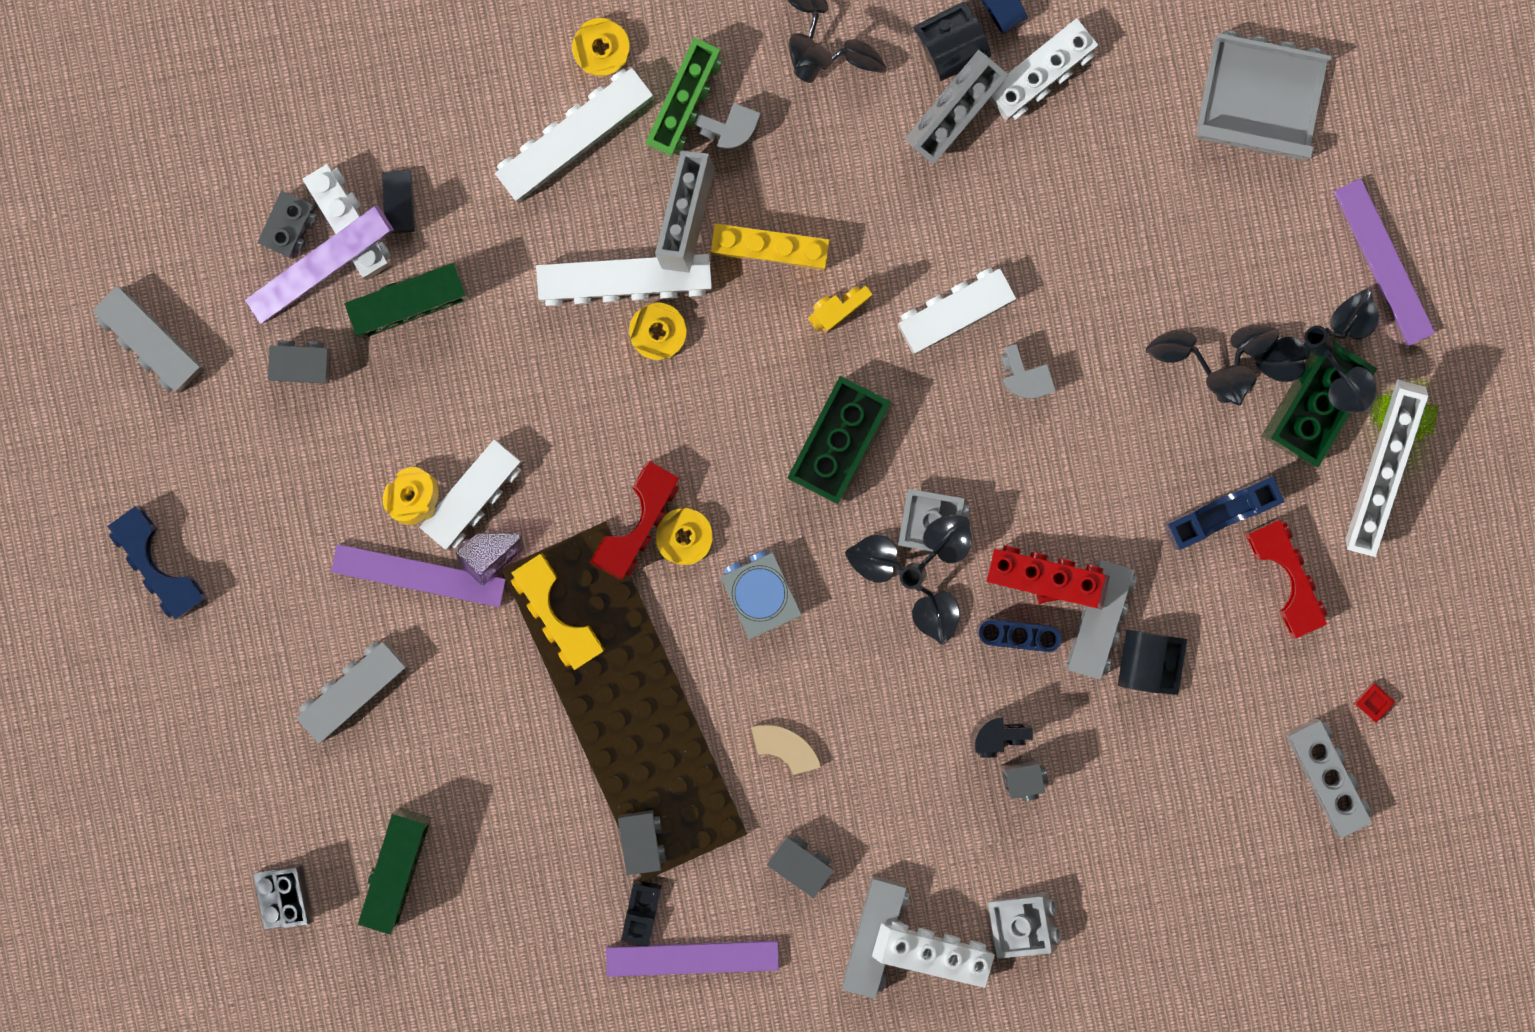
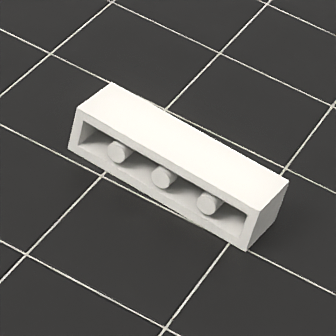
M990 267L976 275L978 278L976 282L968 285L964 281L951 288L953 294L943 299L940 294L925 302L927 308L917 312L916 308L901 315L902 321L897 326L912 354L918 353L1014 301L1016 297L1001 269L993 272Z
M493 440L435 508V514L430 519L425 520L419 528L445 550L451 546L456 549L466 537L463 533L470 524L474 527L485 515L481 510L489 502L493 505L503 494V491L500 489L507 480L512 483L522 470L519 466L522 461L497 440Z

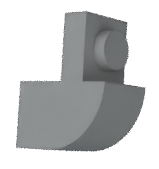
M733 103L726 124L698 114L694 126L696 129H699L698 134L705 138L714 140L715 136L719 137L717 149L733 151L743 147L751 140L761 113Z
M1017 344L1003 348L1004 354L1000 355L1005 372L1010 370L1011 376L1005 377L1001 381L1012 395L1022 399H1033L1056 392L1047 364L1025 371Z

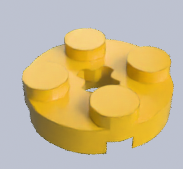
M594 18L583 23L576 32L572 41V52L576 63L585 73L596 77H606L617 73L626 65L630 53V44L626 32L617 23L606 18ZM598 40H602L604 44H609V49L605 50L604 55L593 51V47L597 46Z
M656 302L644 306L634 314L629 326V335L632 345L639 354L651 360H663L671 358L681 350L686 340L687 330L683 317L674 307ZM659 323L663 325L662 329L666 331V335L664 337L660 336L658 340L653 339V333L650 332L651 326L656 327Z
M417 467L402 469L395 474L397 478L393 483L388 482L383 493L385 511L394 520L404 525H413L424 519H430L435 514V505L438 500L437 480ZM411 491H414V498L411 501L406 500V497L411 495Z
M690 508L675 509L667 513L656 531V545L662 556L668 561L679 565H690L703 559L709 552L713 541L712 528L707 518L700 512ZM682 528L683 531L690 530L692 532V535L689 537L691 540L689 544L677 542L676 539L679 537L677 531Z

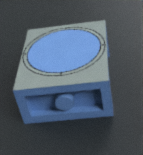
M765 550L750 556V563L741 566L739 562H736L724 568L725 574L720 576L749 640L801 616L773 552L767 554Z

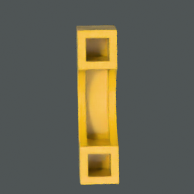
M715 224L711 255L737 259L764 260L824 271L829 239Z
M543 553L512 572L514 576L511 580L513 586L520 595L525 593L530 603L526 604L535 619L540 617L546 627L542 628L548 640L551 643L556 641L562 650L558 655L566 667L571 665L575 670L605 650L590 626H570L560 621L554 614L550 604V592L558 576Z

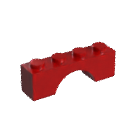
M651 461L645 463L632 486V490L637 495L641 506L638 524L625 536L604 537L589 563L619 580L624 578L625 575L629 577L637 565V561L634 560L639 550L643 552L652 538L648 535L653 525L658 527L666 513L662 510L666 501L672 502L679 490L676 483L679 478Z
M1274 519L1244 533L1255 559L1274 561L1288 574L1291 584L1290 596L1279 612L1292 638H1299L1327 625L1325 617L1328 616L1327 610L1322 601L1317 602L1313 591L1316 590V586L1311 576L1305 575L1301 565L1305 564L1304 559L1298 548L1293 549L1289 540L1293 536L1286 522L1282 523L1280 519Z

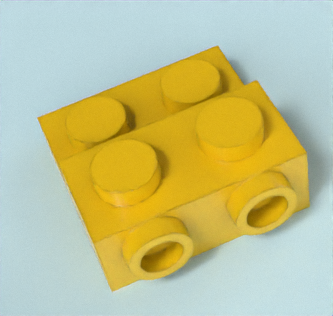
M865 285L862 289L855 286L843 296L844 303L836 295L831 299L828 295H825L813 305L815 311L808 317V321L817 332L823 330L826 334L868 301L873 294Z

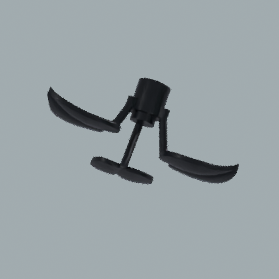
M787 0L796 9L811 13L813 16L808 36L794 33L789 39V52L794 66V73L800 80L813 83L820 70H827L832 62L841 55H845L846 60L857 68L879 73L887 72V67L880 55L870 45L862 41L846 40L844 48L839 49L832 56L827 49L814 42L813 36L819 13H826L828 11L826 0Z
M1366 289L1343 302L1331 317V328L1334 331L1319 325L1312 326L1304 335V344L1295 337L1280 338L1268 351L1254 357V363L1267 377L1278 382H1291L1304 374L1305 363L1303 360L1309 358L1310 350L1317 356L1326 355L1341 376V378L1332 382L1329 387L1328 397L1331 404L1337 410L1345 413H1364L1368 411L1376 399L1377 387L1375 379L1368 370L1362 367H1354L1345 374L1331 354L1333 349L1331 337L1345 339L1349 335L1352 339L1360 340L1375 331L1379 323V313L1372 293L1369 289Z
M1250 325L1238 329L1230 339L1231 346L1238 349L1235 353L1234 367L1230 369L1222 368L1214 372L1210 370L1199 349L1194 346L1197 342V337L1187 331L1177 330L1164 333L1155 338L1146 347L1145 351L1153 358L1166 363L1182 361L1191 352L1194 353L1208 375L1206 385L1210 391L1216 394L1217 400L1222 403L1231 402L1241 406L1246 394L1255 384L1256 375L1252 369L1239 366L1240 357L1243 353L1249 356H1257L1268 351L1278 340L1279 330L1262 325Z
M947 515L930 523L924 532L923 543L933 551L921 564L910 563L904 569L898 562L894 561L897 557L895 544L883 535L868 536L845 551L851 566L860 575L872 582L882 583L890 580L894 572L893 567H896L897 573L900 575V582L905 588L916 589L928 595V597L920 598L914 604L912 618L917 628L942 645L952 637L959 621V606L956 599L946 591L939 592L934 596L931 590L922 586V583L927 576L925 566L936 555L946 563H956L967 556L972 543L970 521L967 517Z

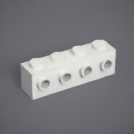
M1076 18L1010 71L1008 77L989 98L990 102L1006 121L1010 117H1013L1015 120L1029 110L1026 104L1034 98L1039 102L1051 92L1048 88L1056 80L1061 84L1073 74L1071 71L1072 67L1077 63L1083 66L1096 55L1093 51L1098 44Z
M326 164L303 178L304 183L336 234L361 216L357 210L361 205L352 192L349 194L346 192L342 185L346 181L337 167L332 169V167ZM383 242L375 243L352 260L362 278L366 280L392 266L387 259L391 254Z
M892 921L891 925L881 923L872 957L880 963L983 988L986 987L995 956L986 950V944L970 940L969 944L961 943L960 938L949 934H944L943 938L934 936L935 932L924 928H918L917 932L908 930V925Z

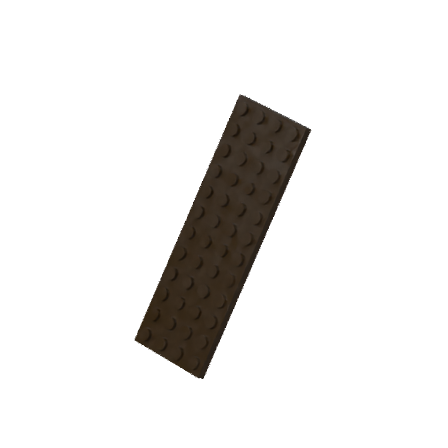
M605 521L503 567L501 570L618 827V817L622 814L653 810L654 817L660 816L662 834H657L658 845H664L666 862L661 863V871L640 873L642 880L646 881L747 835V831L631 575L629 577L625 575L624 578L619 580L589 563L602 539L606 536H613ZM543 553L558 576L550 592V604L554 614L567 625L574 627L590 626L605 649L602 653L575 670L571 665L566 667L558 655L562 650L556 641L551 643L542 630V628L546 627L540 617L537 619L533 617L526 605L530 603L525 593L520 595L511 582L514 578L512 575L513 571Z

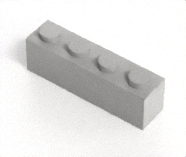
M681 150L655 253L662 269L690 273L715 172L711 158L707 153Z
M116 286L92 310L98 315L97 323L106 331L112 329L119 336L116 341L126 351L129 352L132 349L139 356L137 362L148 372L153 370L158 374L160 378L157 381L168 392L174 390L181 393L204 369L124 288Z
M1098 559L1096 567L1104 568L1103 574L1110 576L1103 608L1100 610L1088 606L1083 607L1065 669L1101 680L1102 675H1107L1110 669L1111 659L1108 658L1111 647L1115 648L1118 643L1120 631H1116L1119 619H1125L1128 610V604L1125 603L1127 593L1133 592L1137 577L1133 576L1135 571L1133 569Z
M386 640L380 644L377 641L373 642L363 651L366 655L365 658L359 663L355 660L349 663L342 670L345 675L337 682L334 679L330 680L320 689L323 695L316 701L311 697L299 708L302 713L296 719L318 744L328 738L408 667L406 662Z
M872 875L841 984L842 990L876 999L877 992H883L887 976L882 975L885 964L873 958L872 954L881 923L891 925L892 921L902 923L901 920H898L901 909L906 910L910 893L906 892L905 884Z

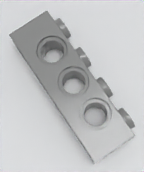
M978 50L904 139L934 165L1008 77V74L982 51Z
M1314 718L1284 733L1335 835L1343 838L1371 824L1372 822L1368 815L1372 814V811L1364 798L1360 800L1356 792L1359 785L1352 773L1347 774L1343 766L1346 763V759L1339 747L1334 748L1330 740L1333 737V733L1328 724ZM1316 744H1322L1324 747L1323 755L1320 758L1314 759L1311 753L1312 748ZM1334 769L1337 773L1335 782L1326 784L1324 780L1326 772ZM1343 795H1348L1350 799L1348 807L1340 810L1337 806L1338 799Z

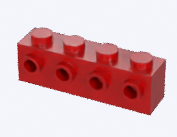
M1006 545L1003 546V550L994 548L986 582L1102 610L1110 576L1103 574L1104 568L1087 565L1086 570L1075 568L1076 562L1059 558L1058 563L1047 561L1048 555L1031 551L1029 557L1020 555L1019 548Z

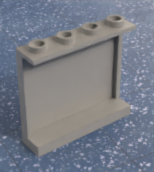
M1224 30L1223 34L1218 33L1213 41L1194 139L1307 161L1312 157L1313 146H1311L1326 67L1332 56L1325 55V51L1319 48L1309 47L1305 51L1296 49V44L1289 42H1279V45L1268 43V39L1264 37L1251 36L1250 40L1240 38V33Z

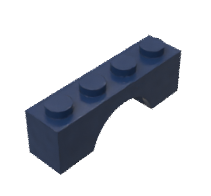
M1266 476L1167 521L1163 525L1174 549L1182 550L1206 539L1227 526L1263 513L1285 501L1274 477Z
M134 506L107 526L111 531L109 537L118 548L123 547L128 554L126 557L128 564L133 570L141 572L145 578L143 580L144 586L151 594H157L162 601L159 605L169 618L173 616L175 620L181 619L208 599L192 575L173 577L165 574L156 566L151 555V543L158 528L142 506Z

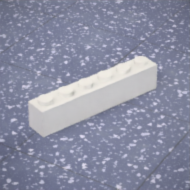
M632 68L628 71L622 69L611 78L613 83L605 89L602 86L595 89L588 95L590 100L583 106L579 104L573 106L565 113L567 118L558 124L556 121L551 123L542 131L544 136L536 142L534 139L529 140L520 148L522 153L514 159L509 156L497 165L499 170L495 175L517 203L525 199L654 99L652 93Z
M709 254L694 255L690 273L662 269L657 257L536 265L538 300L540 302L545 301L546 306L563 305V300H574L575 305L591 304V298H603V303L620 302V296H631L632 301L649 300V295L660 294V299L678 298L677 293L689 292V297L706 296V291L712 290Z
M1398 379L1396 381L1345 539L1347 550L1376 557L1428 399V393L1424 386Z

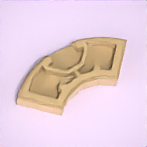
M776 725L751 726L758 755L771 754L780 757L789 765L793 775L821 768L812 747L793 731Z

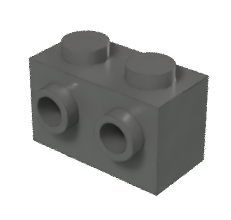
M281 190L257 243L294 259L295 254L300 255L305 246L306 240L303 237L307 228L312 229L317 220L318 214L315 213L317 207Z
M278 340L277 346L269 345L268 380L330 384L331 349L324 348L323 342H306V347H295V341Z
M1035 759L1001 765L1005 791L1010 799L1022 798V801H1031L1038 799L1040 793H1045L1044 785L1049 784L1047 771Z
M653 810L619 815L618 822L626 876L661 871V863L666 862L664 845H658L657 834H662L660 816L654 817Z
M786 834L767 860V866L814 899L834 871L833 866L830 865L832 860L820 851L814 854L807 849L808 843L798 835L794 834L793 837H790Z

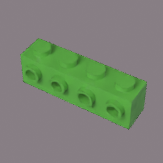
M695 37L693 38L645 142L647 147L670 158L674 157L675 152L681 153L687 141V138L683 137L687 126L691 128L694 126L699 114L695 110L699 100L704 102L711 89V86L707 84L711 74L717 75L723 63V59L719 58L721 55L719 48Z

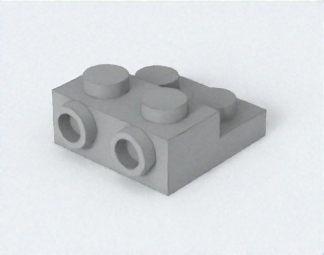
M908 489L898 546L933 551L923 543V535L928 525L934 520L947 515H961L968 518L970 505H965V498Z
M1049 892L1021 895L1016 898L990 900L988 902L997 959L1050 954L1058 949L1057 945L1061 944V932L1059 927H1054L1053 916H1056L1057 907L1055 900L1049 898Z

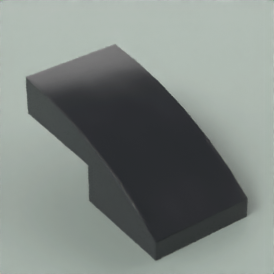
M411 170L382 172L384 215L394 229L391 233L415 232Z
M639 880L633 881L621 937L622 941L649 946L662 885Z

